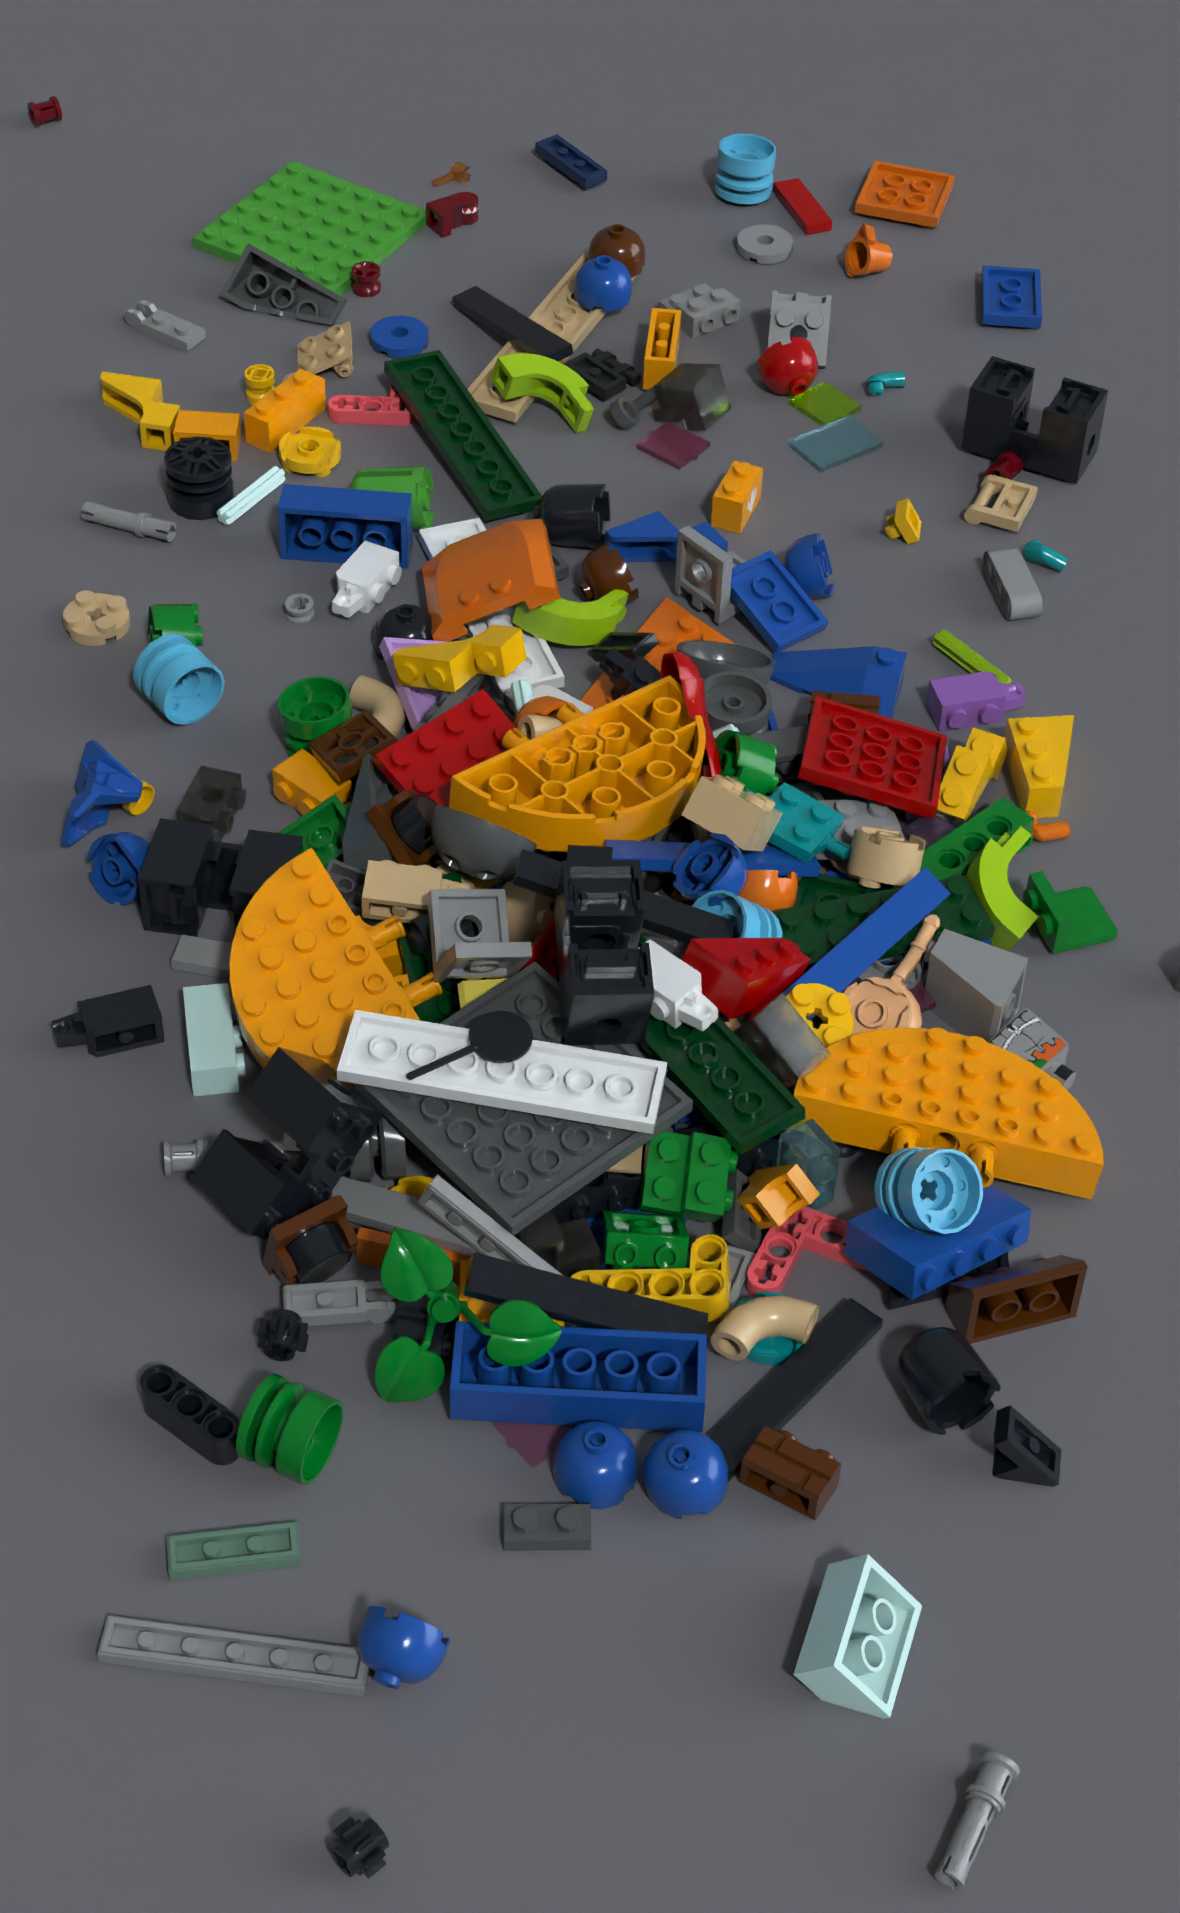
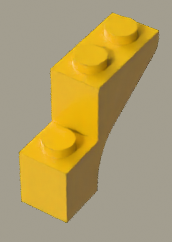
M102 371L100 381L102 384L103 404L140 425L142 448L166 451L174 443L173 431L180 405L163 403L161 380Z
M494 624L484 632L465 640L405 647L396 650L392 654L399 685L456 692L476 674L507 677L527 659L522 628Z
M972 728L966 746L957 745L940 786L937 813L964 822L967 821L989 780L997 781L1008 753L1005 737Z

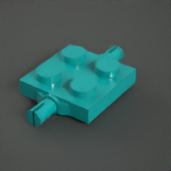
M785 782L772 795L767 796L776 802L774 808L783 813L768 841L769 843L805 863H809L816 854L825 850L830 851L843 860L847 858L852 846L834 838L835 833L842 827L845 818L843 814ZM746 788V789L744 790V792H747V791L752 792V791L749 790L748 788Z

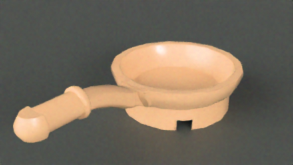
M930 914L924 918L915 940L910 943L911 947L891 978H866L867 981H862L859 984L855 982L844 991L843 994L851 1002L850 1010L854 1019L852 1035L886 1028H921L920 1005L903 982L913 972L922 955L926 953L934 933L940 927V920L936 914Z

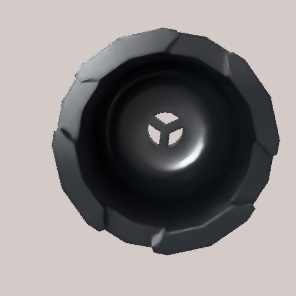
M606 484L555 485L545 491L540 505H535L534 519L543 520L547 529L549 543L557 546L596 548L605 543V534H603L604 521H610L611 518L609 491H605Z
M934 1327L918 1332L911 1337L898 1356V1377L931 1432L945 1435V1428L959 1425L962 1430L968 1429L982 1420L993 1409L994 1404L991 1401V1397L995 1391H1000L1001 1386L984 1361L960 1332L947 1327Z

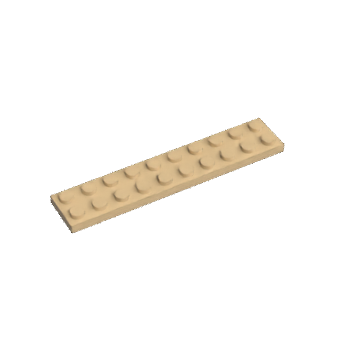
M589 247L528 317L571 343L573 353L607 313L603 312V307L594 306L593 310L586 309L579 305L574 298L575 277L583 263L588 261ZM508 341L467 390L485 414L516 423L537 397L521 396L505 400L490 378L499 356L528 353ZM570 356L558 362L564 364L570 358Z

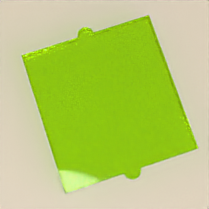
M826 381L789 399V405L825 429L840 421H846L847 417L861 411L862 406Z

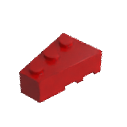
M693 938L681 960L701 973L702 994L729 1019H734L773 1003L776 998L804 974L811 959L800 951L798 945L784 938Z

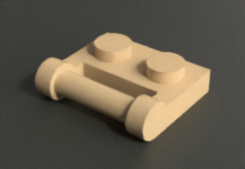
M987 475L981 483V491L975 502L966 509L964 518L971 525L983 522L1004 530L1018 532L1036 499L1038 487L996 475ZM997 492L1000 493L992 508L986 507L992 495H995Z

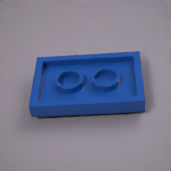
M983 265L981 274L982 324L994 327L1014 326L1023 329L1041 328L1040 269Z
M771 550L732 568L730 597L774 652H780L826 629L829 621Z

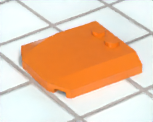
M542 519L505 522L448 545L422 565L428 612L432 618L431 633L434 641H452L467 635L466 623L525 601L529 610L560 599L547 529Z

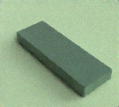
M298 1521L166 1536L170 1581L302 1566Z

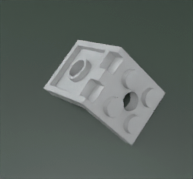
M773 290L768 348L780 341L782 345L792 343L790 332L794 328H803L807 333L806 339L811 342L819 364L818 368H825L832 295L826 294V297L809 296L808 293L802 292L783 294Z
M687 525L678 530L674 592L678 595L688 592L693 596L692 605L700 611L706 608L715 612L714 621L720 624L741 612L730 597L732 568L747 561L733 551L725 552Z
M438 889L428 892L434 983L443 982L445 978H464V981L481 980L482 978H510L532 958L531 942H509L505 889ZM464 919L475 922L478 927V935L475 937L464 935L460 929V922Z

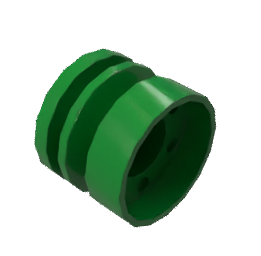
M319 676L295 681L286 687L278 698L277 706L280 722L284 728L283 737L289 757L301 749L311 754L307 745L309 742L352 718L350 693L343 683L333 678Z
M277 1374L269 1375L260 1383L243 1413L236 1439L237 1455L249 1462L255 1461L263 1468L271 1467L276 1463V1471L280 1475L303 1485L310 1484L320 1475L335 1448L344 1416L343 1404L340 1400L316 1390L310 1391L304 1396V1388L299 1383H289L285 1377Z

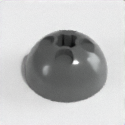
M704 640L684 641L677 645L676 652H682L689 656L698 666L700 676L704 679L712 674L723 671H738L752 675L766 685L772 677L776 661L769 655L739 645Z
M434 805L431 816V835L434 846L441 859L450 868L483 881L502 879L515 873L518 856L522 849L533 853L536 850L537 844L510 830L458 810Z

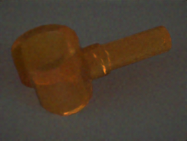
M455 162L450 172L433 180L432 184L434 187H437L454 179L466 183L470 180L471 175L465 171L470 169V167L461 162Z

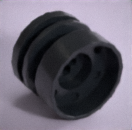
M191 437L173 443L166 450L164 464L166 467L165 475L168 480L166 485L170 509L178 516L191 520L218 517L217 510L234 497L233 480L231 478V453L225 444L210 437Z

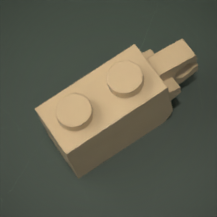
M368 860L362 893V918L386 920L395 914L399 919L397 922L401 921L402 923L411 924L412 919L429 911L427 894L430 890L469 889L470 885L443 879V869H436L429 865L413 866L397 864L390 860Z

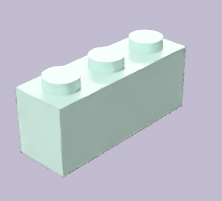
M228 983L183 987L193 1097L239 1092L238 1076H246L244 1054L236 1053L235 1048H242L240 1026H233L232 1020H237L233 998L229 996Z

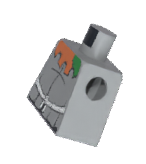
M1025 1008L988 1041V1043L999 1046L1031 1062L1051 1077L1059 1080L1066 1090L1075 1081L1076 1072L1065 1066L1069 1048L1067 1041L1028 1008Z

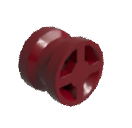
M369 261L353 265L352 277L355 279L352 282L353 293L360 297H373L379 294L381 291V283L378 280L380 277V267L376 263Z

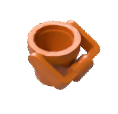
M864 223L845 251L846 274L851 278H855L856 275L883 272L890 267L892 262L890 246L887 243L876 241L874 227Z

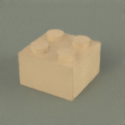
M716 774L714 778L701 776L681 815L712 833L725 834L742 850L763 852L783 813L774 808L776 802L760 793L744 792L745 785L740 781L727 775L723 777Z

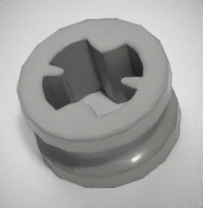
M298 593L289 596L285 600V614L290 621L306 623L314 618V601L311 596Z

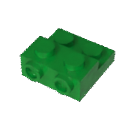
M334 794L278 833L303 836V852L312 848L326 869L330 858L343 862L342 841L351 803L343 805L337 795Z
M667 1131L661 1132L646 1143L638 1209L711 1223L717 1222L724 1216V1212L728 1213L732 1207L734 1193L733 1189L727 1188L728 1174L735 1172L738 1152L731 1150V1144L723 1137L693 1132L690 1136Z
M603 1210L602 1230L604 1235L603 1257L605 1264H611V1267L614 1269H635L636 1266L652 1267V1269L686 1268L689 1236L683 1217Z

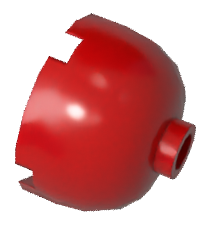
M790 338L792 343L782 345L781 341L777 342L765 350L759 357L757 362L759 365L758 373L765 386L774 393L788 396L800 395L815 380L819 364L811 342L806 338Z

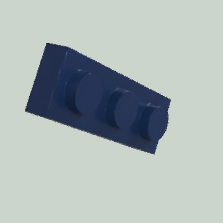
M558 134L535 143V153L583 188L594 187L596 184L607 180V170Z

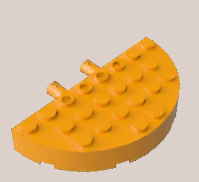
M669 675L585 715L572 703H567V706L563 705L559 709L556 719L561 721L563 725L531 740L518 728H513V731L510 729L502 740V745L508 749L507 751L453 775L451 778L449 808L475 816L519 834L537 844L536 849L544 852H567L568 845L603 846L604 840L641 841L667 828L684 811L700 780L706 744L704 722L701 715L694 716V722H692L686 706L683 688Z
M312 848L291 859L264 882L244 910L232 942L230 984L237 1020L251 1053L263 1069L277 1048L281 1047L321 1059L337 1072L355 1010L420 1020L413 1008L443 993L440 983H434L433 972L403 987L397 984L377 949L406 936L401 921L397 922L399 919L394 914L390 918L367 929L362 927Z
M899 1027L878 1029L854 1034L828 1046L807 1064L795 1087L793 1096L805 1107V1119L786 1129L787 1131L892 1154L902 1148L911 1147L930 1149L952 1148L965 1153L976 1164L982 1178L983 1188L989 1187L993 1183L994 1178L1092 1200L1104 1166L1103 1149L1094 1124L1083 1107L1062 1086L1059 1080L1051 1077L1022 1057L988 1043L981 1037H969L948 1032L942 1028Z

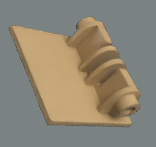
M350 321L341 325H334L327 331L314 337H307L297 344L298 370L301 368L317 374L333 367L341 377H348L352 374L354 367L352 364L353 350Z

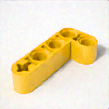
M713 1234L703 1235L694 1241L691 1247L690 1268L584 1270L571 1276V1278L708 1313V1322L718 1321L728 1313L730 1307L731 1268L727 1244L723 1238Z

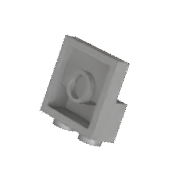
M704 283L660 300L658 308L682 310L680 329L694 339L739 321L741 301L724 287L713 290Z

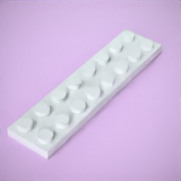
M479 517L420 529L419 541L430 560L448 545L483 532L486 529ZM517 604L466 623L465 627L468 637L471 638L484 632L493 624L520 628L512 622ZM523 629L522 634L527 659L507 677L488 675L493 686H499L503 695L505 692L511 691V684L518 680L529 681L532 689L539 685H552L556 688L565 687V676L546 640L534 636Z
M355 1010L337 1067V1080L653 1134L666 1077L667 1062L533 1040L529 1051L523 1057L513 1062L494 1063L482 1059L473 1052L413 1080H408L406 1077L407 1073L469 1046L470 1029Z

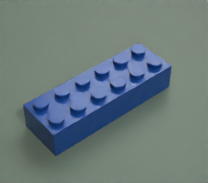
M456 1321L450 1382V1419L577 1426L589 1421H601L625 1429L695 1430L703 1433L707 1334L561 1327V1335L548 1353L527 1365L512 1367L499 1364L489 1357L487 1342L490 1336L481 1334L471 1322ZM483 1323L486 1327L490 1328L489 1323Z

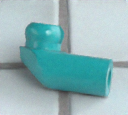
M882 372L870 376L866 382L868 393L871 396H879L883 394L884 387H905V372Z
M1038 540L1029 541L1023 549V554L1027 561L1046 564L1059 572H1062L1068 561L1066 556L1050 549Z

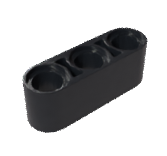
M154 1365L142 1373L140 1389L143 1409L148 1417L215 1465H228L239 1458L236 1452V1439L240 1422L231 1410L169 1366Z

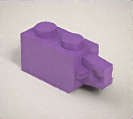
M985 671L929 680L926 707L938 731L1002 722L1004 712L1025 706L1027 696L1020 683H999L995 674Z

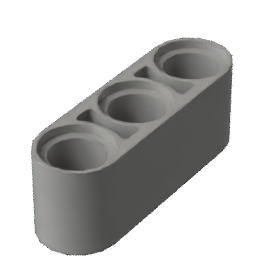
M1015 547L985 551L983 554L984 574L1006 620L1040 617L1043 608L1041 593L1020 550Z

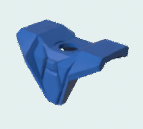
M95 740L85 743L75 783L78 795L71 800L61 840L62 846L70 847L92 830L106 825L111 804L137 802L141 796L142 781Z

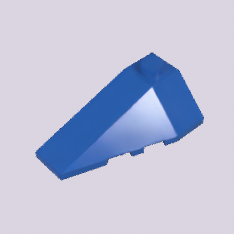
M875 646L774 652L772 658L776 661V665L770 680L798 693H812V690L826 691L828 693L838 692L880 696L879 715L892 719L903 684L907 653Z

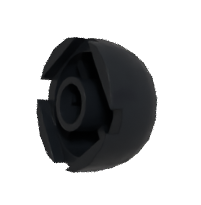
M409 604L397 605L386 610L378 619L375 627L374 650L377 657L382 660L383 655L379 646L383 637L434 640L431 633L432 618L430 613L424 608Z

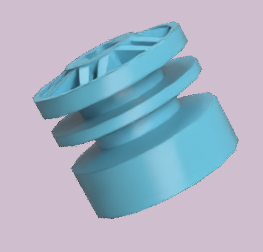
M733 134L724 137L719 142L717 165L719 167L716 169L715 192L726 201L737 204H757L768 200L772 195V171L775 168L776 146L773 142L754 134Z
M180 634L164 635L149 643L140 653L133 670V680L136 687L174 724L187 725L207 716L218 704L224 691L225 680L222 671L204 656L190 640Z
M710 891L698 898L692 905V907L734 920L733 938H782L783 932L779 919L770 909L729 891ZM713 896L724 898L720 902L721 905L711 907L708 906V899Z
M911 1147L899 1149L887 1156L878 1169L874 1184L875 1201L878 1208L903 1225L918 1232L948 1234L961 1231L974 1220L980 1210L983 1199L982 1178L976 1164L965 1153L952 1148L930 1149Z

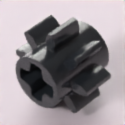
M286 1309L277 1310L272 1313L271 1320L261 1318L257 1332L259 1337L258 1347L264 1348V1353L275 1361H289L294 1358L296 1351H306L309 1338L307 1334L308 1323H302V1318L294 1311Z
M350 1816L333 1830L337 1838L333 1840L335 1845L330 1848V1853L335 1863L347 1876L353 1877L356 1873L361 1876L364 1873L369 1879L386 1865L383 1857L386 1855L384 1850L389 1847V1841L383 1830L372 1819L367 1818L363 1822L358 1819L355 1822Z

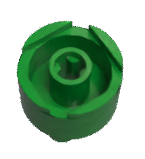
M156 604L149 606L147 634H150V643L161 636L174 633L184 635L195 647L202 646V626H195V623L199 621L198 604Z
M725 730L720 733L715 740L720 753L722 776L725 777L727 775L745 785L743 791L748 788L752 792L760 793L764 796L766 793H773L779 780L778 774L774 773L777 747L774 744L737 731Z

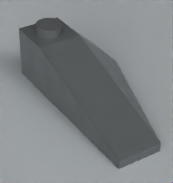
M249 243L220 293L221 296L245 310L334 326L347 302L345 298Z
M368 753L362 759L342 841L343 862L367 871L368 860H390L398 864L367 818L366 812L374 805H385L399 792L373 762L374 757Z

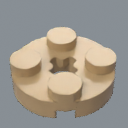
M89 590L78 592L75 595V600L70 602L64 609L63 624L65 631L70 633V638L75 642L88 646L105 645L106 639L116 636V640L122 638L130 628V614L126 599L119 595L93 593Z

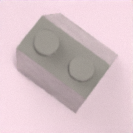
M944 929L937 942L933 940L930 942L925 953L924 961L928 962L929 966L925 969L920 983V987L925 988L923 1004L959 1034L969 1037L978 1036L988 1042L1014 1019L1019 1010L1028 958Z

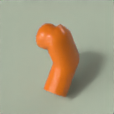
M1024 811L1035 818L1032 830L1033 839L1046 842L1070 837V827L1067 821L1043 824L1037 822L1038 815L1036 812Z

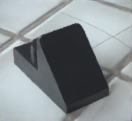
M1011 1405L997 1410L994 1431L993 1476L999 1479L1049 1487L1059 1485L1062 1450Z

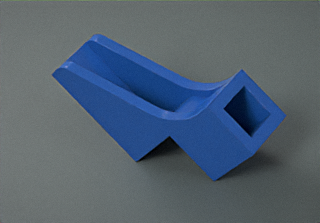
M660 511L605 531V542L609 541L611 543L609 551L616 548L624 562L676 563L678 529ZM707 521L691 527L727 552L728 542Z

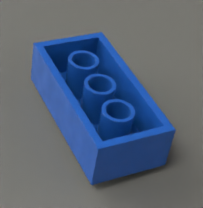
M283 484L278 504L281 559L344 564L366 540L399 552V566L408 569L413 546L412 493Z

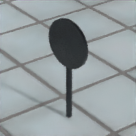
M495 1011L484 1014L470 1028L469 1046L407 1073L406 1077L408 1080H413L473 1052L482 1059L494 1063L516 1061L523 1057L531 1048L533 1041L532 1029L525 1019L511 1012Z

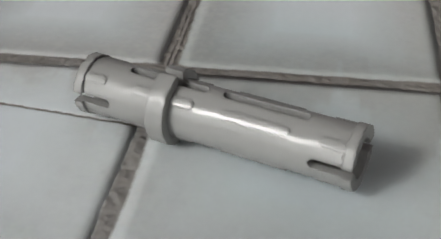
M86 501L82 507V511L89 512L88 514H81L84 521L135 532L137 537L151 536L171 542L176 535V531L170 530V528L176 529L175 522L151 517V514L147 512H140L138 514L93 503L92 501Z

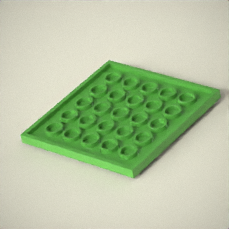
M291 161L193 236V247L237 264L249 243L341 296L352 287V282L355 280L352 277L353 265L363 261L374 262L379 265L426 226V210L397 200L392 196L375 192L370 188L356 185L346 179L329 175L324 171L310 168L300 162Z

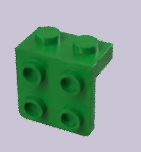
M1043 871L1029 874L1026 890L1023 891V902L1039 916L1034 923L1052 954L1116 939L1118 930L1090 887L1084 886L1055 893Z

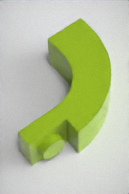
M515 353L497 358L490 379L505 400L521 396L542 398L560 410L576 433L587 430L594 408L585 397L589 385L579 374L554 359L536 354Z
M614 589L592 602H574L560 597V599L529 610L526 602L522 601L516 605L512 622L528 633L554 643L572 646L595 645L610 632H614L616 624L620 623L627 611L625 605L629 593L624 590Z
M1022 826L1012 836L1005 832L998 842L990 838L972 860L966 875L995 926L993 937L989 939L995 947L1009 951L1039 917L1016 897L1008 881L1007 870L1011 859L1031 837V834Z

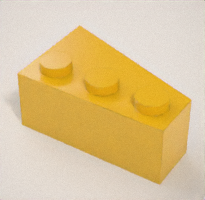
M1074 715L1007 719L1004 737L1006 738L1008 753L1005 759L1020 808L1023 811L1036 812L1038 818H1052L1059 815Z

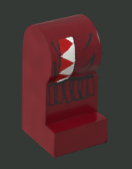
M459 192L426 203V225L441 238L450 236L452 229L461 225L473 224L478 220V196L471 192Z

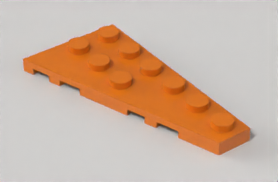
M667 596L636 632L655 633L659 644L643 658L659 672H661L663 655L676 652L677 645L680 642L704 640L735 645V643ZM603 672L580 701L593 707V710L613 702L614 700L610 692L614 684L610 681V677Z

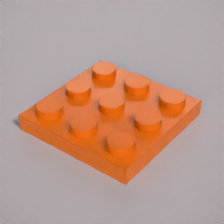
M875 160L856 201L855 213L863 214L867 217L890 219L897 223L917 224L924 228H937L953 189L955 175Z

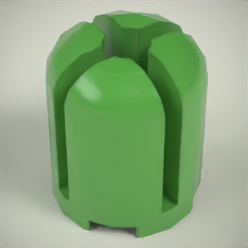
M426 466L363 468L356 472L350 489L412 493L413 530L432 527L434 511H429L431 504L430 492H434L431 471L430 469H425Z

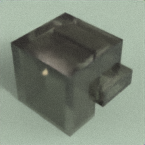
M681 363L654 385L659 405L652 412L655 421L680 422L683 420L686 430L706 431L732 408L720 364Z

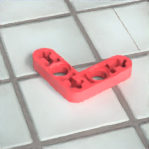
M392 383L390 397L336 395L328 401V416L335 423L407 426L416 420Z
M805 1206L793 1213L780 1227L769 1229L748 1268L746 1289L751 1297H755L756 1293L759 1292L781 1293L804 1249L859 1270L870 1271L845 1254L847 1221ZM794 1221L800 1222L796 1224L792 1235L788 1234V1225H792ZM826 1232H834L839 1234L842 1240L837 1243H829L823 1240L821 1235ZM780 1246L788 1249L790 1255L779 1258L773 1256L769 1250ZM767 1268L772 1271L771 1280H767L765 1284L759 1283L758 1281L764 1279Z

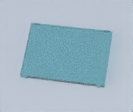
M848 415L789 439L787 445L818 472L822 473L882 448L884 442L854 417Z

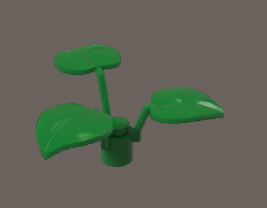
M397 1227L392 1230L390 1241L381 1263L382 1284L391 1296L405 1302L417 1301L426 1294L429 1316L427 1318L428 1323L424 1340L421 1345L408 1336H400L391 1340L382 1349L376 1363L375 1384L383 1400L387 1402L417 1401L431 1396L439 1389L445 1376L444 1363L440 1355L427 1349L431 1344L435 1324L437 1322H450L459 1315V1312H462L481 1334L490 1336L487 1342V1353L491 1359L499 1364L512 1367L527 1365L544 1356L555 1345L561 1335V1326L554 1322L540 1307L529 1301L513 1299L498 1305L490 1315V1328L486 1327L468 1308V1303L460 1301L458 1287L452 1281V1262L446 1252L436 1243L418 1233Z

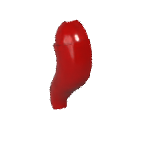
M682 652L664 654L661 662V679L670 675L682 686L692 722H694V716L701 715L703 718L706 744L701 776L712 778L716 774L722 776L720 753L707 714L704 678H701L698 666L689 656Z

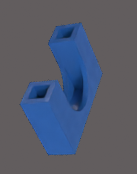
M991 1184L989 1187L983 1188L980 1210L969 1226L957 1233L932 1235L912 1230L878 1207H875L847 1221L845 1254L909 1299L914 1300L1028 1242L1031 1209Z

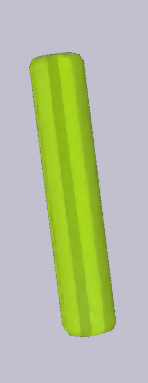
M942 629L934 635V646L968 672L978 673L987 671L995 674L999 683H1011L1009 676L947 630Z

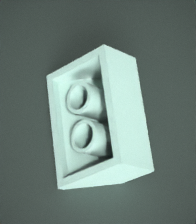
M869 1554L828 1564L793 1675L822 1701L882 1719L890 1718L922 1605Z

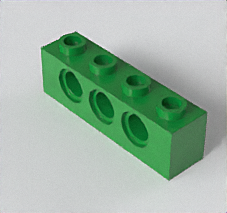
M1002 797L924 850L920 871L926 867L938 880L967 875L972 860L990 838L998 842L1005 832L1012 836L1020 826L1031 834V837L1018 850V852H1023L1030 846L1033 840L1032 830L1035 818Z

